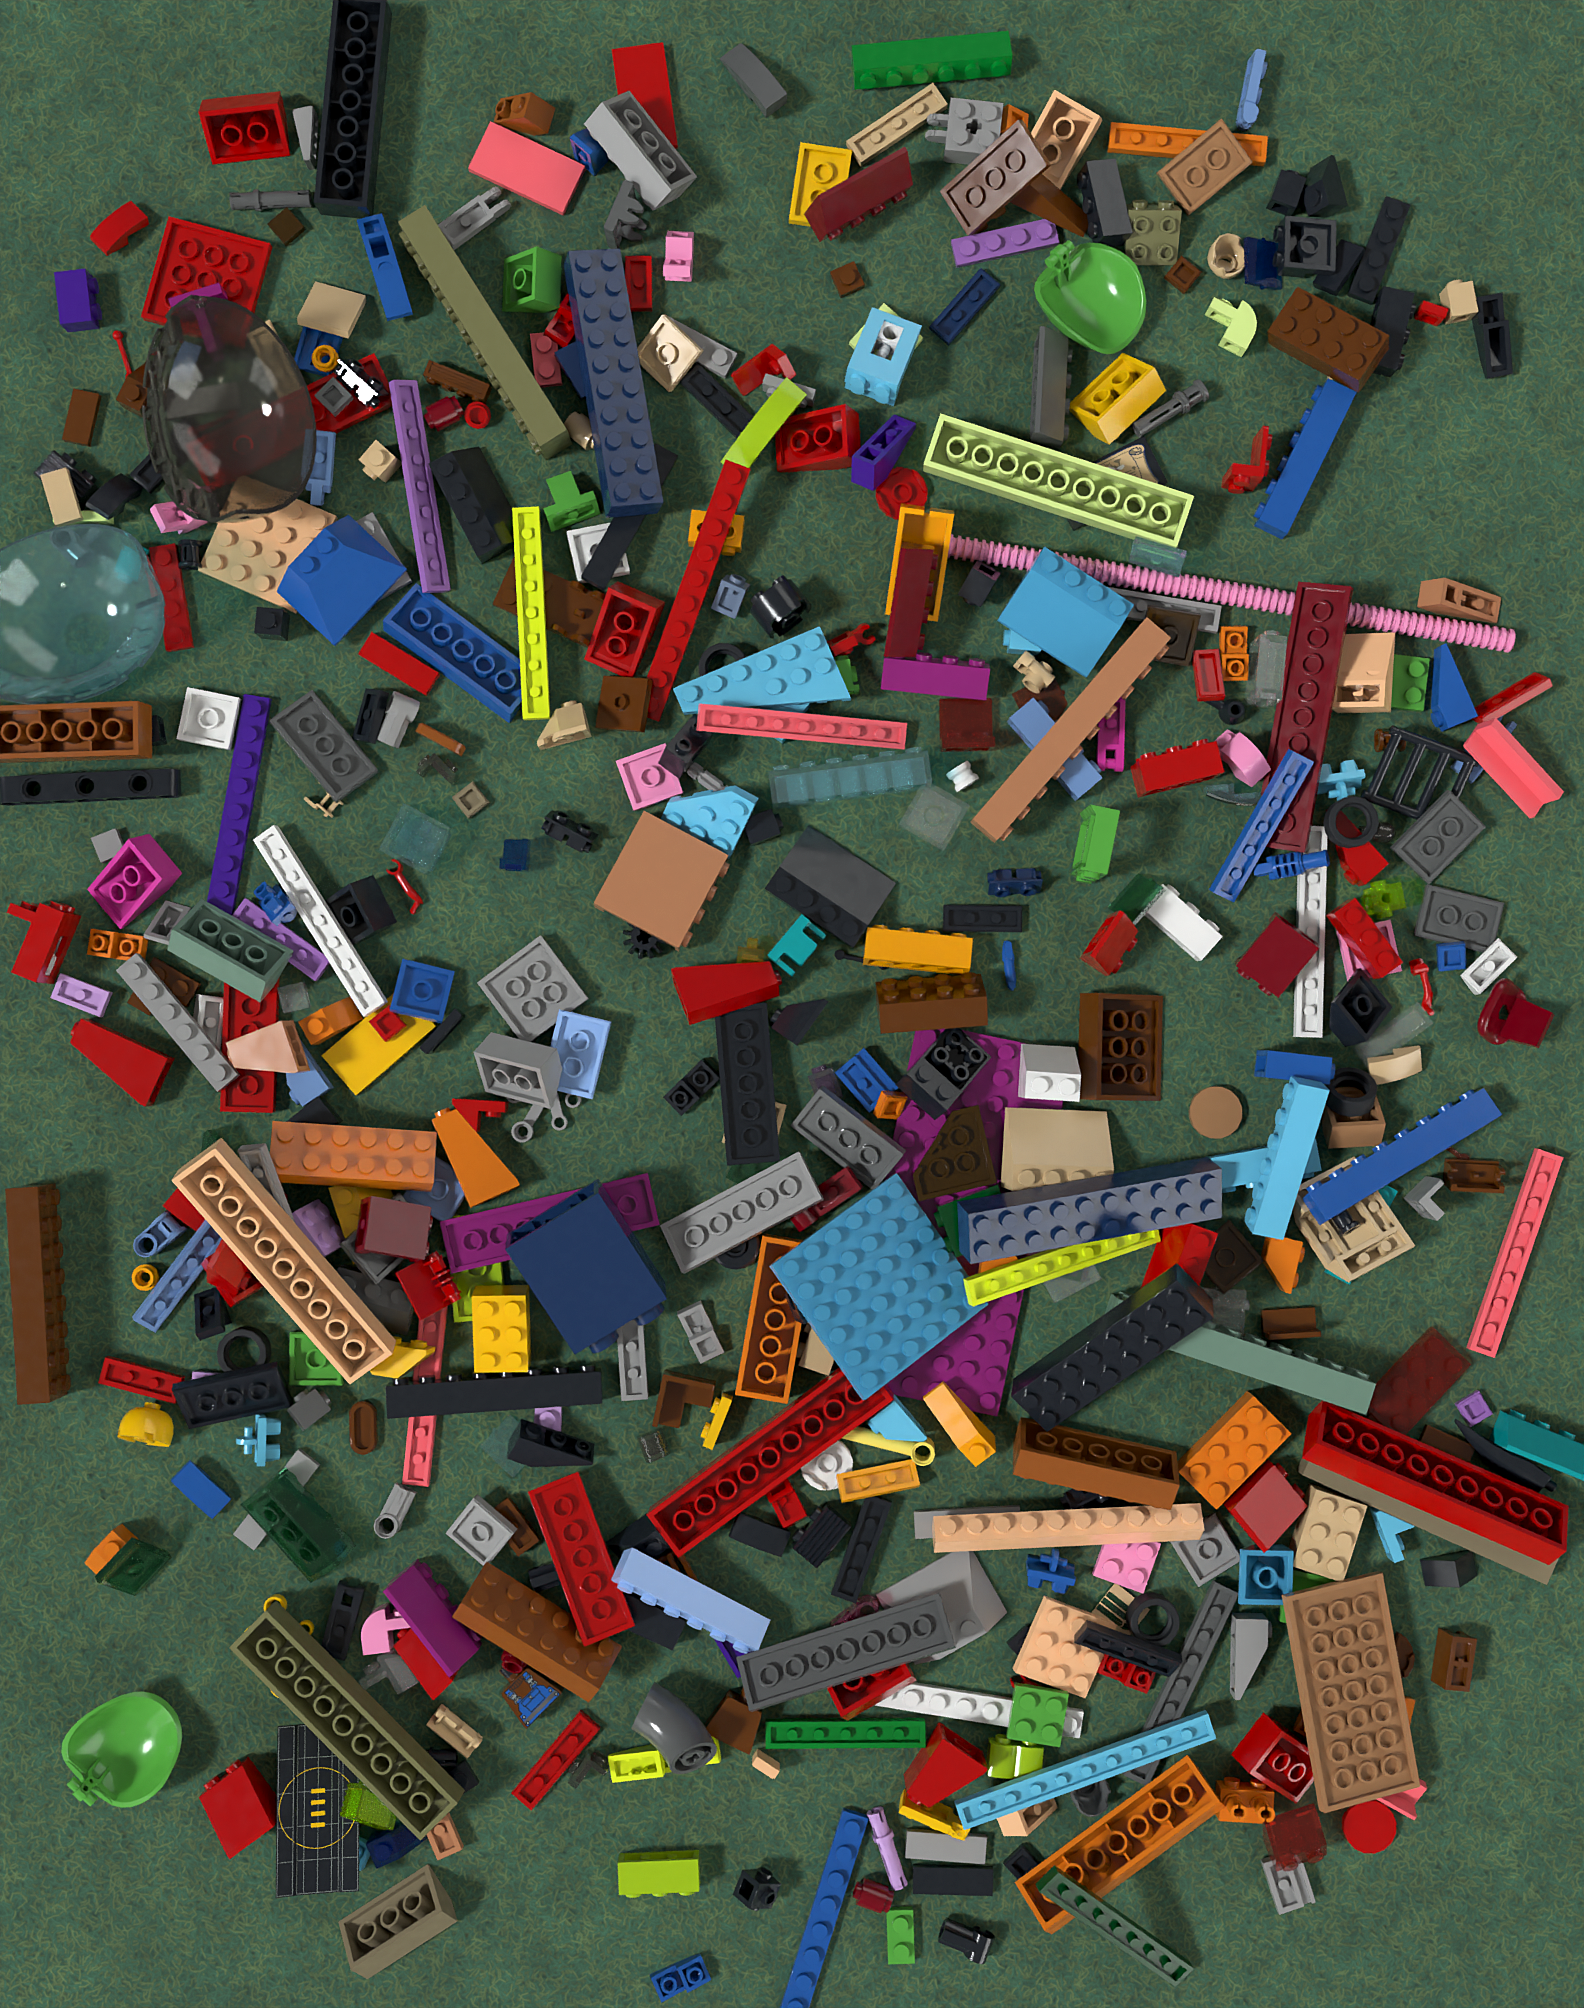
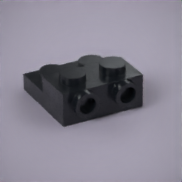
M1285 216L1279 225L1275 226L1273 241L1278 242V251H1275L1273 255L1272 265L1277 268L1278 276L1303 278L1306 273L1333 275L1336 267V220Z

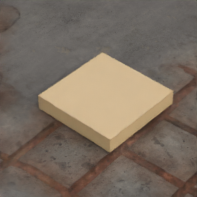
M315 281L297 317L298 325L349 339L366 304V295Z
M664 314L637 348L640 365L668 392H672L703 352L683 330Z

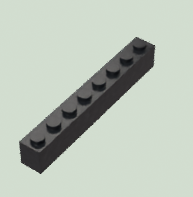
M595 1364L580 1365V1369L569 1370V1366L553 1367V1371L542 1372V1368H529L528 1372L518 1374L516 1372H499L500 1375L473 1373V1377H462L461 1373L447 1374L446 1379H435V1375L420 1376L417 1381H408V1377L393 1378L392 1382L385 1386L387 1419L602 1404L601 1368H595Z

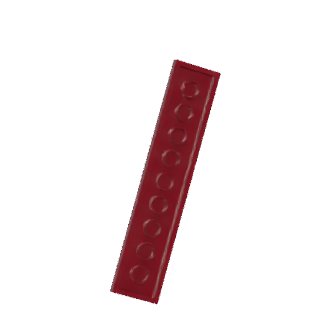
M1298 581L1267 763L1271 770L1264 776L1261 797L1288 749L1310 759L1314 763L1269 840L1267 848L1307 853L1351 605L1352 586Z

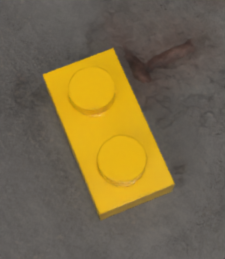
M723 1392L721 1399L715 1398L710 1410L711 1413H714L711 1423H705L700 1437L704 1438V1447L713 1450L733 1396Z

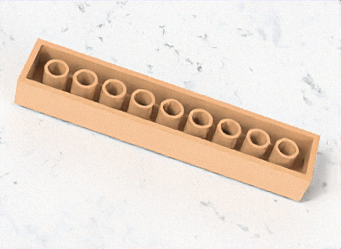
M222 1138L178 1169L172 1182L349 1384L393 1354L396 1343L393 1336Z

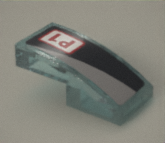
M1234 784L1207 785L1203 788L1204 795L1232 805L1256 806L1261 798V792L1235 794Z

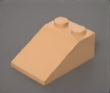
M1054 90L1031 134L1051 164L1042 174L1061 190L1103 120L1096 113Z

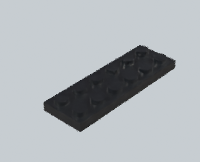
M757 1003L715 1017L727 1166L780 1162L767 1003Z

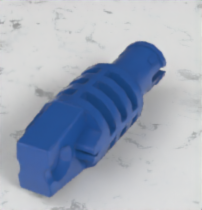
M1327 850L1307 854L1291 852L1266 857L1267 863L1255 865L1253 871L1254 876L1257 877L1269 875V880L1303 875L1308 869L1328 867L1330 865Z

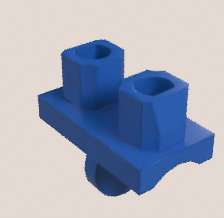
M264 881L254 890L253 893L260 899L258 903L270 921L276 926L280 923L291 922L296 917V907L278 884L272 888Z
M1052 1548L1050 1555L1041 1553L1040 1557L1028 1554L1026 1560L1028 1586L1040 1588L1042 1587L1043 1580L1052 1581L1051 1587L1054 1592L1065 1594L1069 1585L1074 1586L1075 1584L1074 1564L1067 1563V1559L1059 1557V1549Z

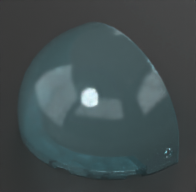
M76 524L41 531L0 549L1 699L22 704H46V702L50 701L73 703L86 700L124 683L129 679L128 675L138 666L142 668L149 660L162 638L165 626V601L155 570L142 545L135 537L124 530L112 526Z

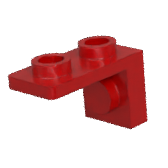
M771 344L734 371L731 377L740 393L746 396L763 383L765 374L772 376L774 374L776 376L781 375L790 380L797 374L786 354L774 344Z

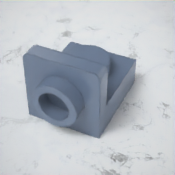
M726 575L721 580L711 609L735 619L750 584L746 583V580L739 575Z

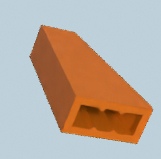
M448 1107L435 1113L436 1118L432 1119V1124L470 1209L520 1186L516 1177L457 1109L450 1111Z

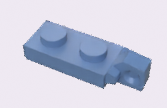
M307 430L304 483L306 484V490L311 491V505L322 506L325 493H331L335 432Z

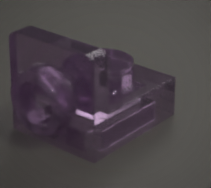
M826 1064L811 1069L812 1075H809L808 1079L814 1095L823 1085L837 1097H843L833 1067L827 1069Z

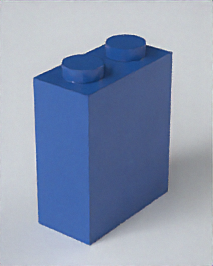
M1257 1050L1254 1077L1290 1080L1291 1076L1322 1082L1323 1084H1330V1079H1333L1335 1075V1064L1332 1063L1331 1057L1269 1050Z

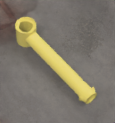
M857 1426L842 1437V1439L909 1455L913 1462L920 1466L929 1465L935 1456V1445L929 1437L924 1442L888 1440L880 1432L875 1434L872 1429ZM924 1445L930 1449V1453L926 1456H921L915 1450L917 1447Z

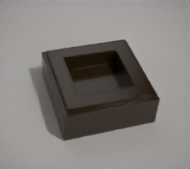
M287 207L267 223L269 228L285 246L289 245L306 230Z

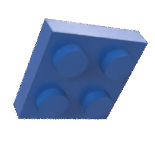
M402 959L390 1011L442 1023L455 971Z

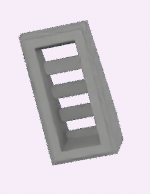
M313 106L293 109L303 160L308 170H315L318 115Z

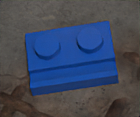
M303 326L292 364L293 367L324 377L332 374L334 370L321 372L315 368L312 363V353L321 345H329L339 353L343 337ZM324 356L322 363L329 362L330 356Z
M865 1048L861 1049L835 1072L869 1113L875 1108L881 1091H895L898 1089L896 1084Z

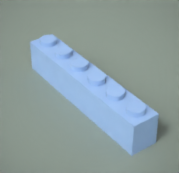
M634 1548L624 1550L611 1581L618 1584L617 1588L629 1594L634 1592L641 1596L640 1600L652 1606L657 1604L665 1608L664 1612L669 1616L675 1618L683 1617L688 1620L687 1624L698 1630H702V1628L711 1632L710 1636L721 1642L727 1640L733 1643V1648L741 1653L747 1654L750 1651L759 1650L770 1619Z

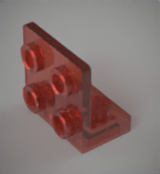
M968 698L939 700L940 752L993 751L995 748V736H992L991 698H986V700Z

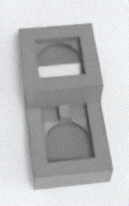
M701 1300L677 1311V1315L689 1337V1342L700 1364L724 1353L720 1340Z

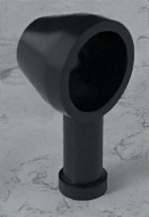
M1237 699L1204 701L1218 709L1219 718L1227 725H1236L1244 719L1246 713L1245 706ZM1232 706L1238 708L1237 715L1231 713Z

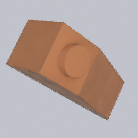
M1447 578L1421 581L1417 607L1436 614L1497 623L1501 597Z

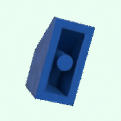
M587 128L572 134L570 137L575 160L585 165L586 169L595 176L609 160L606 151L591 136Z

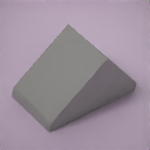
M165 900L145 931L144 938L169 945L172 929L191 908Z

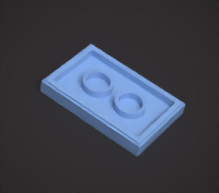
M559 1009L550 1046L557 1048L562 1066L557 1091L589 1099L594 1098L611 1021Z

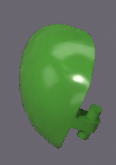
M1067 240L1063 245L1059 244L1050 251V256L1045 259L1047 268L1038 277L1034 287L1036 299L1050 322L1068 338L1099 353L1113 354L1125 348L1138 334L1146 313L1145 288L1136 264L1121 251L1101 243L1089 242L1074 247V244Z
M143 1691L116 1697L83 1716L69 1730L62 1742L61 1753L63 1760L78 1777L77 1779L73 1776L66 1784L73 1791L72 1795L79 1801L83 1800L89 1806L93 1805L98 1799L97 1796H99L107 1803L120 1808L134 1807L153 1797L170 1776L180 1752L182 1727L178 1715L164 1699L156 1694Z

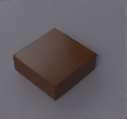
M1181 255L1164 279L1185 294L1202 272Z

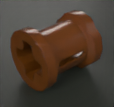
M1381 728L1375 730L1374 749L1376 752H1381L1386 748L1391 737L1389 731H1382ZM1402 739L1397 748L1399 752H1403L1406 747V741Z

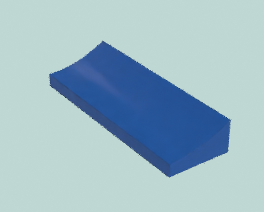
M417 583L384 618L383 630L505 721L508 723L512 721L522 707L519 658L430 593H422V587Z

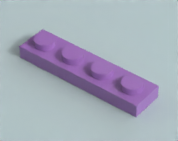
M1046 219L951 240L956 268L1059 245L1056 226Z
M248 898L242 901L232 915L292 949L293 954L288 962L314 981H318L330 965L323 952L283 923H280L278 926L273 924L264 910Z

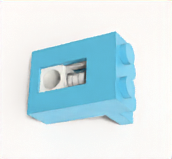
M872 307L847 367L844 381L846 382L845 388L855 394H862L873 398L879 403L894 406L901 381L918 342L922 326ZM875 349L879 350L876 352L877 355L873 354ZM890 355H893L891 361L887 359Z

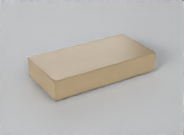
M65 467L40 475L55 526L59 528L82 521L83 516L69 470Z

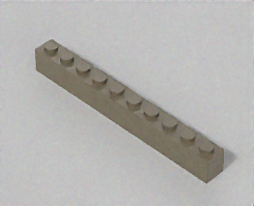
M1301 1459L1297 1471L1305 1477L1543 1584H1548L1558 1561L1556 1559L1550 1565L1542 1563L1305 1459Z

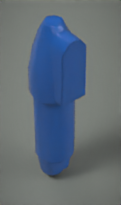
M1004 941L1002 961L1004 962L1005 978L1008 989L1013 991L1016 988L1014 952L1012 943Z

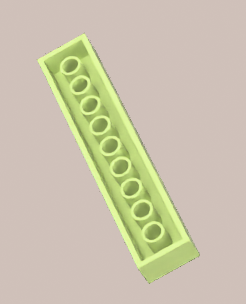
M941 413L923 464L924 472L1172 553L1177 548L1194 498L1193 495Z

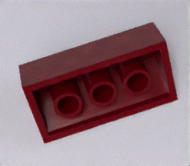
M906 147L890 154L815 198L804 215L819 242L826 238H829L830 241L836 239L844 233L842 229L849 225L853 229L865 221V216L871 213L874 217L886 209V204L892 201L895 205L908 196L906 192L913 185Z
M902 541L884 657H916L917 649L923 650L925 634H921L920 630L922 623L927 624L929 607H924L926 596H932L934 581L929 580L930 570H936L938 554L933 553L934 546Z

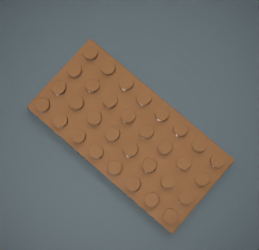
M1375 1571L1347 1578L1343 1581H1335L1282 1594L1319 1810L1327 1813L1420 1787L1383 1573Z

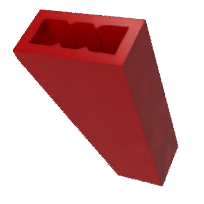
M770 961L675 967L671 969L673 984L689 1025L779 996V985H782L779 971H773Z
M81 1018L80 1021H77L71 1030L72 1039L70 1043L140 1105L145 1107L153 1106L175 1058L91 1019Z

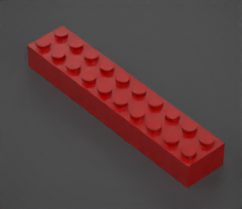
M839 1367L650 1506L646 1515L679 1558L893 1401L894 1393L885 1384L869 1398L862 1400Z
M1322 1400L1308 1415L1302 1459L1547 1565L1553 1563L1567 1551L1568 1505L1335 1404Z

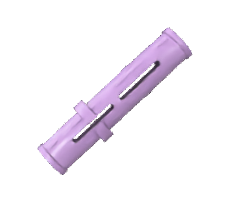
M874 1807L867 1812L874 1833L872 1837L874 1843H877L891 1889L895 1891L901 1890L903 1886H907L908 1882L894 1845V1833L887 1824L883 1807Z

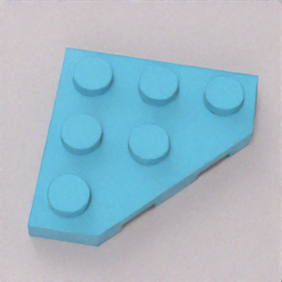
M735 785L725 787L721 791L713 792V790L696 792L692 796L683 798L681 795L671 797L667 803L661 820L726 853L729 859L735 850L758 798Z

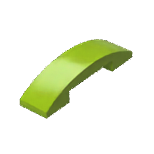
M786 377L752 418L726 453L721 463L724 464L726 459L750 468L807 394Z

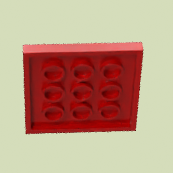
M169 216L141 318L144 321L202 336L196 314L193 313L179 318L171 309L168 298L220 283L227 293L229 302L212 307L218 323L214 324L216 332L221 333L224 342L245 347L248 338L247 331L251 327L272 251L271 244Z

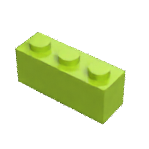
M699 1850L620 1853L618 1859L619 1895L636 1898L641 1896V1894H652L656 1897H662L668 1893H679L680 1895L687 1896L699 1892Z

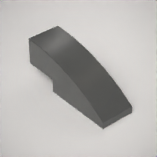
M742 43L720 58L750 101H754L766 118L787 103L786 91L763 63Z

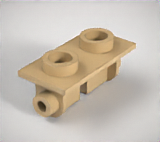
M443 1704L439 1706L426 1724V1726L467 1759L482 1742L483 1737Z

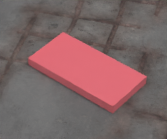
M490 121L468 169L469 172L564 216L586 167L577 161Z

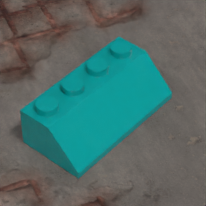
M1510 1409L1509 1414L1500 1410L1489 1438L1490 1441L1508 1451L1584 1481V1441L1583 1443L1575 1441L1576 1435L1562 1429L1558 1433L1550 1431L1551 1425L1535 1419L1534 1423H1530L1525 1420L1526 1415Z

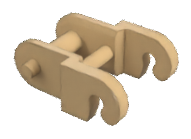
M328 793L320 803L316 804L306 796L304 798L314 809L318 810L320 808L325 812V817L329 815L331 818H333L331 813L338 804H344L342 801L338 803L333 802L328 809H325L323 805L330 797Z

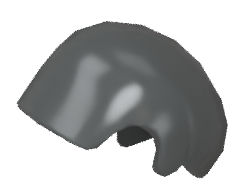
M1104 1779L1071 1791L1070 1797L1080 1813L1088 1817H1095L1108 1809L1107 1799L1111 1790L1107 1780Z

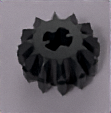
M630 923L628 925L633 928L632 932L623 930L624 935L631 936V939L623 941V944L625 946L634 944L628 951L631 955L639 948V959H643L645 951H647L650 959L654 958L651 949L654 948L661 954L663 950L657 946L658 942L667 944L653 935L648 938L649 943L644 944L642 940L639 942L638 937L642 936L641 931L643 930Z

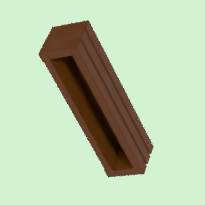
M431 360L428 361L423 373L428 384L433 386L438 384L447 392L453 390L462 398H466V396L472 398L473 402L480 401L486 404L492 390L488 383Z

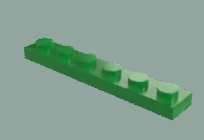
M843 1718L766 1719V1749L926 1748L925 1718H852L848 1721Z

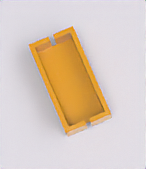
M901 503L885 614L890 615L900 550L902 541L934 546L933 553L938 554L936 570H930L929 580L934 581L932 596H926L924 606L929 607L928 620L938 622L954 511L930 507L929 513L924 512V506Z

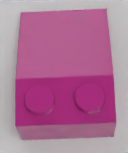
M150 834L128 839L87 890L119 929H122L167 892L181 876L182 872Z

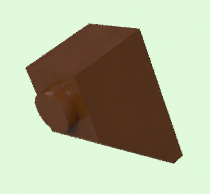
M146 361L126 377L116 401L124 409L149 420L159 399L158 393H162L170 377L169 372Z

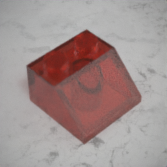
M1314 1803L1276 1815L1271 1822L1266 1820L1263 1822V1842L1276 1872L1280 1870L1285 1872L1294 1870L1298 1867V1864L1307 1861L1309 1863H1316L1327 1855V1843Z

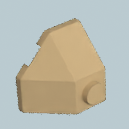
M576 701L565 702L561 704V708L554 711L537 740L540 750L592 737L582 703L577 704Z

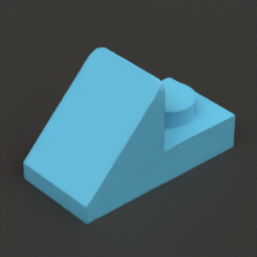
M1369 1507L1387 1557L1394 1563L1404 1560L1401 1552L1404 1550V1545L1397 1533L1411 1529L1414 1525L1377 1508Z

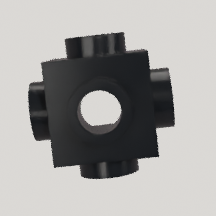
M766 1868L743 1869L733 1895L751 1910L771 1909L776 1901L781 1883Z

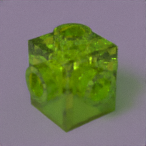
M1386 880L1371 882V888L1364 889L1363 895H1361L1362 907L1365 911L1367 910L1368 915L1376 914L1377 919L1393 916L1394 910L1406 908L1401 882L1387 884Z

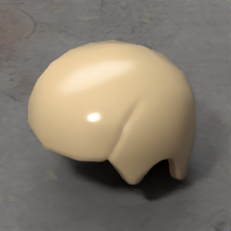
M1230 233L1220 235L1209 248L1207 256L1208 265L1218 277L1231 279L1238 276L1246 266L1247 249L1242 248L1240 244L1241 238L1237 235Z

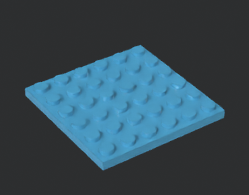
M897 1173L890 1176L769 1266L862 1400L869 1398L988 1305L987 1302L974 1307L968 1304L963 1279L969 1276L952 1252L948 1253L942 1237Z

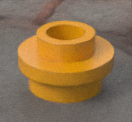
M321 345L313 351L312 363L316 369L321 372H330L337 367L339 356L333 347ZM330 356V360L327 363H322V358Z
M142 1264L136 1267L132 1273L133 1285L142 1291L153 1289L159 1281L157 1269L150 1264ZM144 1272L150 1275V1280L148 1282H144L142 1280V1274Z

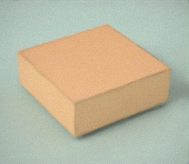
M756 1750L752 1756V1766L770 1778L775 1779L780 1771V1763L761 1750Z

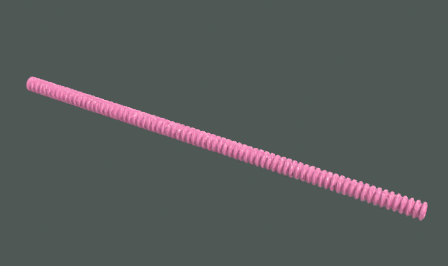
M951 534L947 558L954 556V559L957 560L960 557L962 561L970 559V562L979 560L986 562V565H990V563H994V566L1002 564L1003 568H1006L1008 565L1011 569L1019 567L1021 571L1023 568L1028 571L1042 549H1039V551H1035L1034 548L1027 550L1024 546L1020 549L1018 545L1010 547V544L1002 546L1001 542L996 545L994 541L986 543V540H982V542H979L977 538H974L973 541L970 540V537L962 539V536L958 535L955 538ZM1055 552V554L1102 584L1107 582L1111 586L1114 583L1116 587L1124 585V588L1132 586L1133 590H1136L1138 587L1140 591L1148 589V592L1155 590L1157 594L1164 592V595L1172 593V596L1175 597L1179 594L1181 598L1188 596L1189 599H1193V597H1196L1198 601L1203 598L1205 602L1212 600L1213 603H1217L1220 601L1222 605L1229 603V606L1237 604V607L1240 608L1244 605L1246 609L1253 607V610H1258V608H1261L1263 612L1268 609L1270 613L1277 611L1278 614H1282L1285 612L1287 616L1293 614L1296 596L1294 592L1287 594L1283 590L1280 593L1278 589L1271 591L1270 588H1266L1263 590L1261 586L1254 588V585L1246 587V584L1243 583L1239 586L1237 582L1230 584L1229 581H1225V583H1222L1220 579L1215 582L1213 578L1205 580V577L1197 579L1196 575L1189 577V574L1181 576V573L1178 572L1174 575L1172 571L1165 573L1164 570H1160V572H1157L1155 568L1150 571L1148 567H1144V569H1140V566L1132 568L1131 564H1128V566H1124V563L1116 565V562L1113 561L1109 564L1107 560L1100 562L1099 559L1092 561L1089 557L1085 560L1083 556L1075 558V555L1067 557L1066 553H1063V556H1061L1059 552ZM1352 602L1347 622L1352 627L1358 625L1359 628L1366 626L1367 629L1374 627L1376 631L1382 629L1383 632H1387L1390 630L1391 633L1398 631L1400 635L1406 633L1407 636H1412L1414 634L1417 638L1423 636L1424 639L1431 637V640L1439 638L1441 642L1447 640L1448 643H1452L1455 641L1456 644L1463 642L1465 646L1471 644L1472 647H1477L1479 645L1482 649L1487 647L1489 650H1493L1495 648L1496 651L1503 649L1506 653L1512 650L1516 639L1514 629L1507 631L1506 628L1502 627L1499 630L1497 626L1490 628L1489 625H1484L1482 627L1480 623L1474 625L1473 622H1469L1466 624L1462 620L1458 623L1456 619L1450 621L1448 618H1444L1442 620L1438 616L1434 619L1432 615L1425 617L1424 614H1420L1417 616L1415 612L1409 614L1408 611H1404L1401 613L1397 609L1393 612L1391 608L1384 610L1383 607H1379L1376 609V606L1373 605L1369 608L1367 604L1360 606L1359 603H1355L1352 605Z

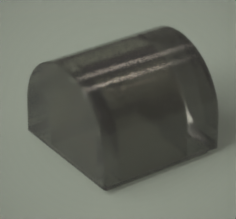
M662 1427L636 1437L646 1463L659 1460L671 1453Z

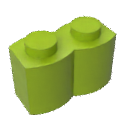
M996 1734L995 1738H988L987 1775L995 1778L1016 1779L1041 1770L1044 1752L1043 1745L1007 1739L1005 1734Z

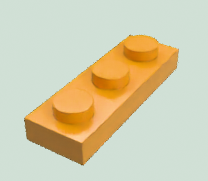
M912 1459L836 1475L841 1503L920 1486L916 1465Z

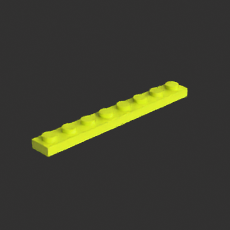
M539 506L512 508L522 713L523 720L550 719L540 508Z
M1159 1230L1045 1250L964 1278L968 1304L974 1307L1161 1242Z

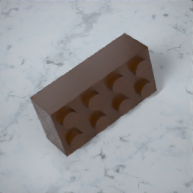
M1299 287L1295 289L1267 331L1270 345L1358 393L1389 349L1388 334Z
M965 972L957 976L939 974L932 978L913 976L906 980L887 978L880 982H875L877 1013L881 1034L988 1025L987 995L981 974Z

